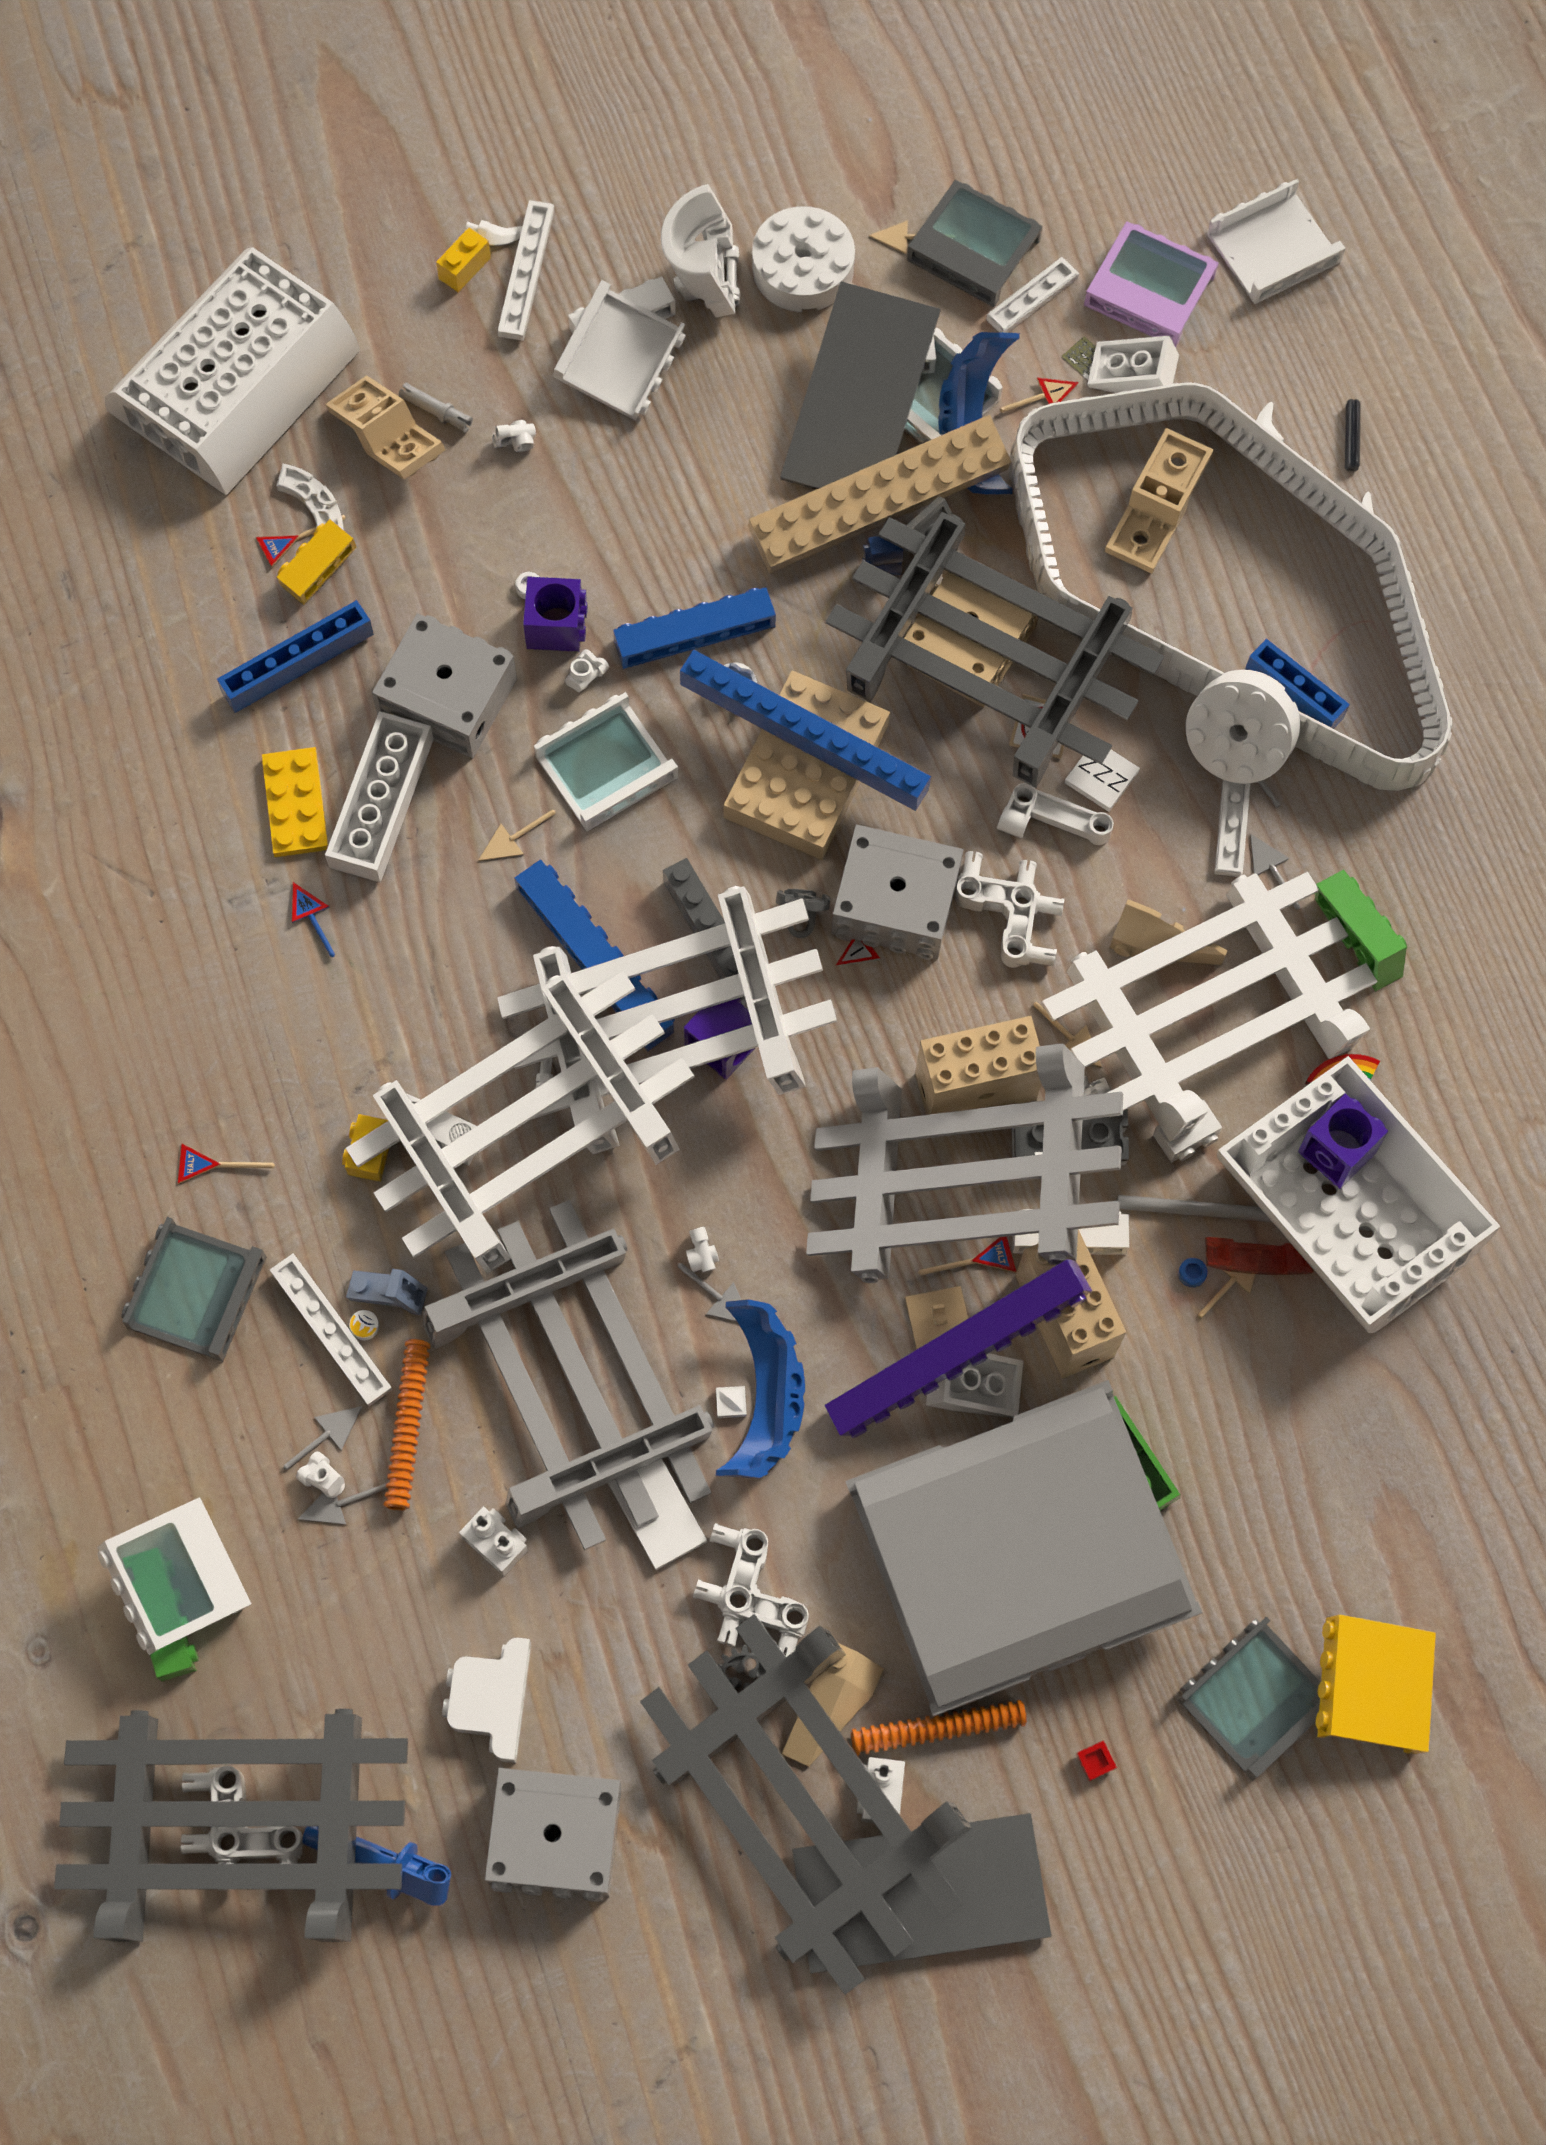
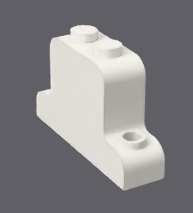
M513 1638L506 1645L503 1644L501 1659L499 1660L461 1657L456 1661L454 1669H449L447 1674L446 1686L451 1687L450 1699H444L442 1717H447L448 1723L456 1732L490 1736L489 1753H494L503 1762L516 1763L531 1651L530 1639Z

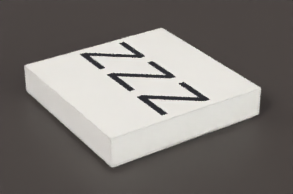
M1110 750L1102 765L1082 756L1064 783L1110 812L1139 773L1140 768L1113 750Z

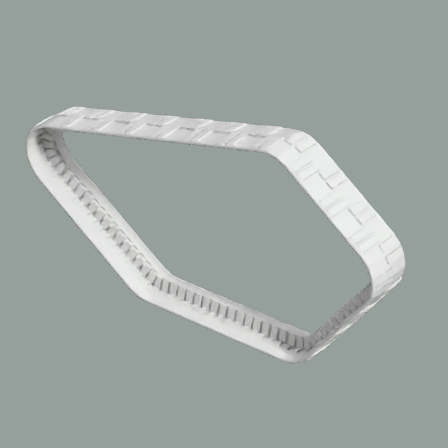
M1192 382L1175 383L1154 388L1067 400L1034 409L1028 413L1027 417L1022 419L1018 426L1016 441L1013 442L1010 459L1012 463L1009 467V479L1012 480L1016 498L1015 507L1019 524L1023 528L1026 540V554L1029 560L1030 571L1034 575L1037 592L1092 620L1096 618L1100 609L1069 593L1063 587L1061 579L1054 580L1060 577L1058 569H1049L1057 566L1055 557H1047L1054 554L1053 546L1045 545L1051 543L1050 534H1041L1049 530L1047 522H1039L1046 519L1045 512L1037 510L1043 508L1042 499H1033L1040 496L1039 488L1031 487L1038 484L1036 476H1027L1035 473L1034 465H1031L1033 464V453L1036 447L1046 439L1172 419H1187L1199 422L1211 429L1369 554L1374 563H1378L1376 565L1377 573L1384 575L1379 577L1381 585L1387 586V588L1383 589L1384 597L1391 598L1386 601L1388 609H1394L1393 612L1389 613L1391 621L1398 622L1393 624L1395 633H1401V635L1396 637L1398 644L1405 646L1400 648L1401 655L1408 656V659H1405L1403 662L1405 668H1411V671L1407 672L1408 679L1415 680V683L1410 685L1412 692H1418V695L1414 696L1416 704H1422V707L1417 709L1419 716H1425L1426 718L1421 720L1423 728L1429 729L1423 731L1425 739L1422 747L1416 754L1404 759H1394L1299 712L1300 735L1295 747L1380 790L1399 791L1412 788L1413 786L1417 787L1426 778L1431 776L1441 761L1440 756L1444 755L1452 734L1450 732L1452 729V718L1450 717L1444 696L1443 683L1439 678L1440 673L1435 665L1429 645V636L1425 630V622L1421 618L1415 598V589L1411 582V575L1407 570L1402 554L1400 541L1387 523L1368 510L1347 491H1344L1309 461L1288 447L1267 428L1241 410L1239 406L1231 402L1225 395H1222L1210 386ZM1130 624L1127 625L1122 635L1164 655V659L1155 675L1175 686H1179L1186 692L1198 696L1209 682L1223 674L1220 670Z

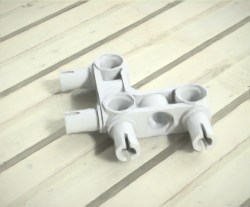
M967 851L965 853L963 873L960 874L957 880L955 892L957 904L960 907L982 912V910L1001 912L1006 916L1005 918L1008 920L1007 928L1004 929L1001 942V960L1006 966L1016 968L1021 965H1029V962L1054 967L1057 949L1032 946V943H1030L1034 914L1042 912L1062 916L1064 899L1040 896V893L1036 891L1033 882L1037 863L1034 861H1030L1028 871H1026L1027 860H1021L1019 862L1017 882L979 876L983 855L976 852L975 861L972 862L973 851ZM971 889L974 891V894L965 895L962 893V890ZM1019 897H1023L1027 899L1029 903L1020 904L1016 901V899ZM1017 948L1021 953L1012 955L1008 952V949Z
M715 1523L710 1542L735 1548L737 1552L727 1585L720 1587L698 1580L693 1598L718 1604V1608H721L724 1620L719 1637L717 1638L718 1643L725 1644L727 1634L730 1633L727 1646L735 1647L738 1636L735 1628L741 1622L756 1614L763 1626L779 1630L781 1636L778 1646L783 1653L784 1650H787V1657L795 1651L798 1638L801 1639L804 1636L809 1616L807 1608L790 1598L782 1596L779 1599L762 1594L757 1589V1579L760 1569L765 1566L768 1549V1539L763 1531L746 1528L737 1531ZM757 1538L761 1540L763 1547L759 1551H751L746 1545L750 1539ZM740 1594L746 1598L747 1602L743 1607L735 1608L730 1603L731 1597ZM791 1611H798L803 1615L804 1619L800 1624L794 1625L787 1620V1615Z
M226 1765L213 1768L207 1773H183L182 1780L184 1782H194L182 1783L183 1793L210 1791V1794H212L211 1801L246 1800L244 1776L233 1766ZM229 1773H234L236 1776L234 1786L228 1789L223 1788V1777ZM211 1827L209 1834H182L181 1842L184 1844H194L181 1845V1853H209V1856L214 1857L219 1864H237L240 1859L276 1858L279 1860V1864H298V1859H301L304 1846L302 1844L303 1834L295 1827ZM293 1832L296 1835V1843L291 1848H283L281 1843L282 1837L286 1833ZM226 1835H233L235 1837V1845L232 1849L224 1851L221 1848V1840Z

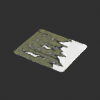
M1082 337L1062 355V358L1086 379H1089L1096 346L1086 337Z

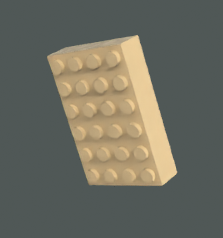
M793 670L779 694L877 748L889 726L890 711ZM762 729L724 803V818L823 860L861 782Z

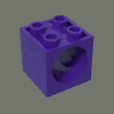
M527 576L523 622L526 649L580 652V642H585L586 626L584 625L588 613L587 591L582 589L581 579ZM555 608L571 612L568 617L557 621L547 620L542 617L546 611Z
M740 998L699 1010L684 1026V1046L752 1025L749 1010L741 1004ZM754 1049L707 1063V1065L727 1080Z
M1345 1093L1308 1129L1298 1153L1341 1189L1378 1152L1388 1130L1380 1119L1372 1117L1366 1112L1358 1100L1350 1098ZM1343 1131L1350 1134L1356 1139L1360 1148L1349 1149L1338 1145L1332 1139L1329 1132Z

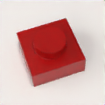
M1104 1740L1076 1753L1088 1781H1092L1117 1768Z

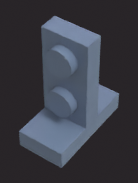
M392 1269L391 1275L353 1270L346 1298L355 1302L398 1306L410 1314L421 1315L428 1288L400 1269Z

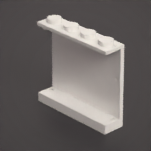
M1298 179L1290 183H1282L1269 193H1261L1254 200L1246 204L1240 203L1233 210L1225 214H1217L1210 221L1207 236L1254 304L1317 275L1342 261L1346 248L1341 241L1331 245L1296 195L1299 184Z

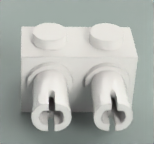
M483 1506L459 1533L463 1540L500 1574L505 1576L528 1551L527 1546L524 1544L527 1539L517 1529L514 1528L510 1531L503 1525L506 1520L495 1509L489 1512Z
M869 1757L868 1764L864 1766L900 1814L905 1761ZM858 1800L857 1813L862 1814V1821L874 1823Z

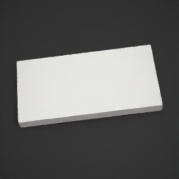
M662 1459L637 1470L659 1515L658 1518L637 1527L616 1481L613 1480L608 1483L655 1570L707 1543L706 1537Z

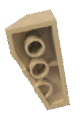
M1128 899L1109 948L1114 949L1121 956L1133 957L1185 932L1184 926L1177 922L1168 924L1160 919L1161 913ZM1212 943L1178 960V962L1222 965L1228 950Z
M839 1644L846 1655L815 1678L810 1686V1691L838 1730L841 1731L872 1697L884 1668L859 1652ZM797 1717L782 1755L810 1767L823 1750L800 1718Z

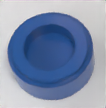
M1198 1258L1184 1260L1178 1270L1179 1280L1183 1285L1190 1288L1202 1285L1208 1274L1205 1263Z

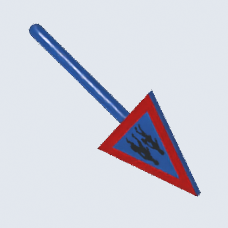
M293 882L292 923L309 917L328 954L333 958L335 953L313 915L330 907Z

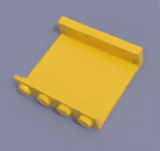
M1340 1614L1327 1617L1322 1628L1324 1649L1320 1657L1322 1677L1318 1686L1320 1705L1316 1716L1317 1737L1335 1736L1403 1748V1752L1409 1754L1429 1752L1436 1632Z

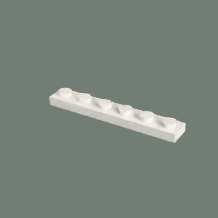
M530 200L528 202L498 327V337L524 341L554 214V204Z
M291 1254L271 1268L270 1272L368 1407L391 1392L392 1387L296 1256Z

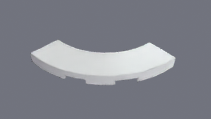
M282 464L277 482V490L290 494L302 501L311 511L316 521V528L331 519L344 530L339 507L328 488L313 478V475L291 465Z

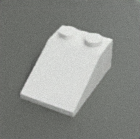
M1170 336L1097 342L1087 385L1089 388L1119 393L1173 384L1179 354Z
M988 1353V1359L976 1366L970 1364L962 1369L964 1373L951 1381L945 1379L938 1383L939 1388L927 1395L926 1405L951 1411L1014 1418V1416L1018 1415L1023 1361Z

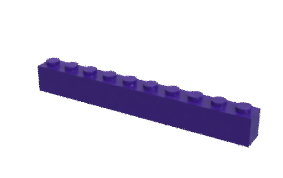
M1066 1259L824 1406L840 1436L858 1437L867 1431L866 1426L874 1421L876 1424L890 1418V1412L899 1407L901 1410L915 1403L914 1398L921 1393L928 1395L939 1388L938 1383L945 1379L951 1381L964 1373L962 1369L968 1365L976 1366L988 1359L987 1354L996 1349L997 1352L1002 1351L1013 1344L1011 1340L1019 1335L1025 1337L1037 1330L1035 1325L1044 1320L1050 1322L1062 1315L1060 1310L1069 1305L1073 1308L1087 1300L1085 1296L1091 1293L1092 1289L1077 1262Z

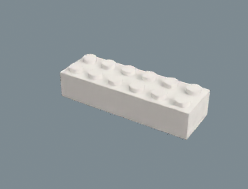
M379 711L325 853L329 868L381 883L434 740L430 725Z

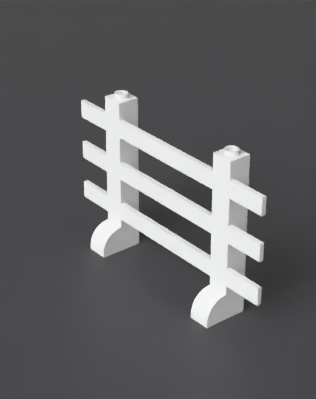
M1308 872L1267 891L1256 873L1249 877L1242 875L1231 882L1232 887L1226 894L1234 908L1109 969L1097 950L1088 955L1086 952L1080 953L1071 960L1072 964L1067 970V974L1074 986L1041 1002L1052 1022L1087 1005L1103 1033L1071 1048L1070 1051L1085 1067L1116 1053L1132 1081L1108 1093L1122 1091L1123 1111L1145 1100L1170 1142L1194 1130L1209 1112L1197 1094L1190 1090L1183 1091L1178 1083L1305 1020L1328 1059L1351 1050L1370 1030L1365 1020L1357 1012L1351 1009L1343 1011L1338 1003L1378 982L1367 964L1365 963L1325 983L1309 957L1348 937L1338 918L1336 917L1296 937L1280 910L1319 891ZM1245 927L1263 953L1138 1016L1121 991V988ZM1274 973L1276 974L1290 996L1291 1001L1165 1063L1149 1037L1150 1035Z
M744 886L731 887L726 889L725 893L718 894L725 924L571 973L567 955L560 947H547L542 949L541 953L533 955L540 984L497 997L503 1019L546 1006L548 1018H550L556 1012L545 997L541 987L553 976H560L565 973L580 995L592 991L624 971L629 979L731 946L739 974L597 1019L607 1037L612 1039L653 1014L658 1023H662L745 996L752 1025L628 1064L627 1067L639 1085L681 1058L691 1069L759 1047L766 1077L776 1092L782 1095L806 1087L789 1037L837 1022L831 999L782 1014L775 986L821 972L823 968L817 949L769 964L761 937L762 935L808 921L809 918L804 900L799 899L755 914L751 897ZM567 1033L514 1068L519 1069L558 1056L562 1072L585 1056L570 1033ZM596 1077L534 1118L570 1107L574 1125L576 1126L603 1109L602 1097L610 1095L600 1078ZM615 1129L586 1148L592 1154L618 1147L619 1142Z
M624 971L582 997L565 973L560 976L551 977L541 989L556 1014L414 1105L397 1080L393 1083L384 1084L373 1095L388 1121L348 1146L346 1149L357 1167H360L397 1142L402 1141L416 1164L415 1167L374 1192L385 1212H388L429 1185L445 1210L402 1238L414 1258L458 1230L474 1258L487 1274L504 1264L511 1257L483 1216V1213L626 1121L629 1122L655 1165L680 1150L671 1131L653 1104L693 1079V1073L683 1058L639 1085L623 1060L665 1034L664 1030L653 1014H651L610 1041L594 1017L636 990ZM567 1033H570L585 1057L443 1149L440 1148L426 1126L427 1123ZM596 1077L600 1078L614 1099V1102L469 1194L454 1170L456 1167Z

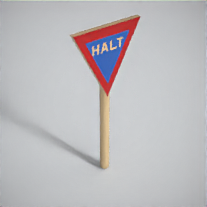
M316 527L295 536L256 537L271 567H273L296 541L312 535Z
M181 1144L178 1184L214 1168H274L275 1164L217 1162Z
M1007 1236L999 1237L975 1258L921 1269L918 1271V1274L925 1275L975 1263L1015 1273L1017 1271Z

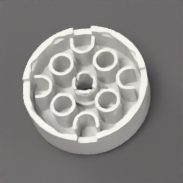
M792 207L772 215L758 229L752 248L754 281L760 292L773 304L795 312H802V309L813 308L821 310L834 304L841 281L851 284L855 259L854 241L845 224L833 214L814 207Z
M1234 670L1223 673L1222 676L1217 677L1205 686L1189 709L1186 719V736L1189 747L1197 761L1216 777L1229 782L1243 784L1264 780L1282 767L1297 744L1300 735V715L1296 703L1291 701L1284 691L1285 688L1268 675L1252 670Z

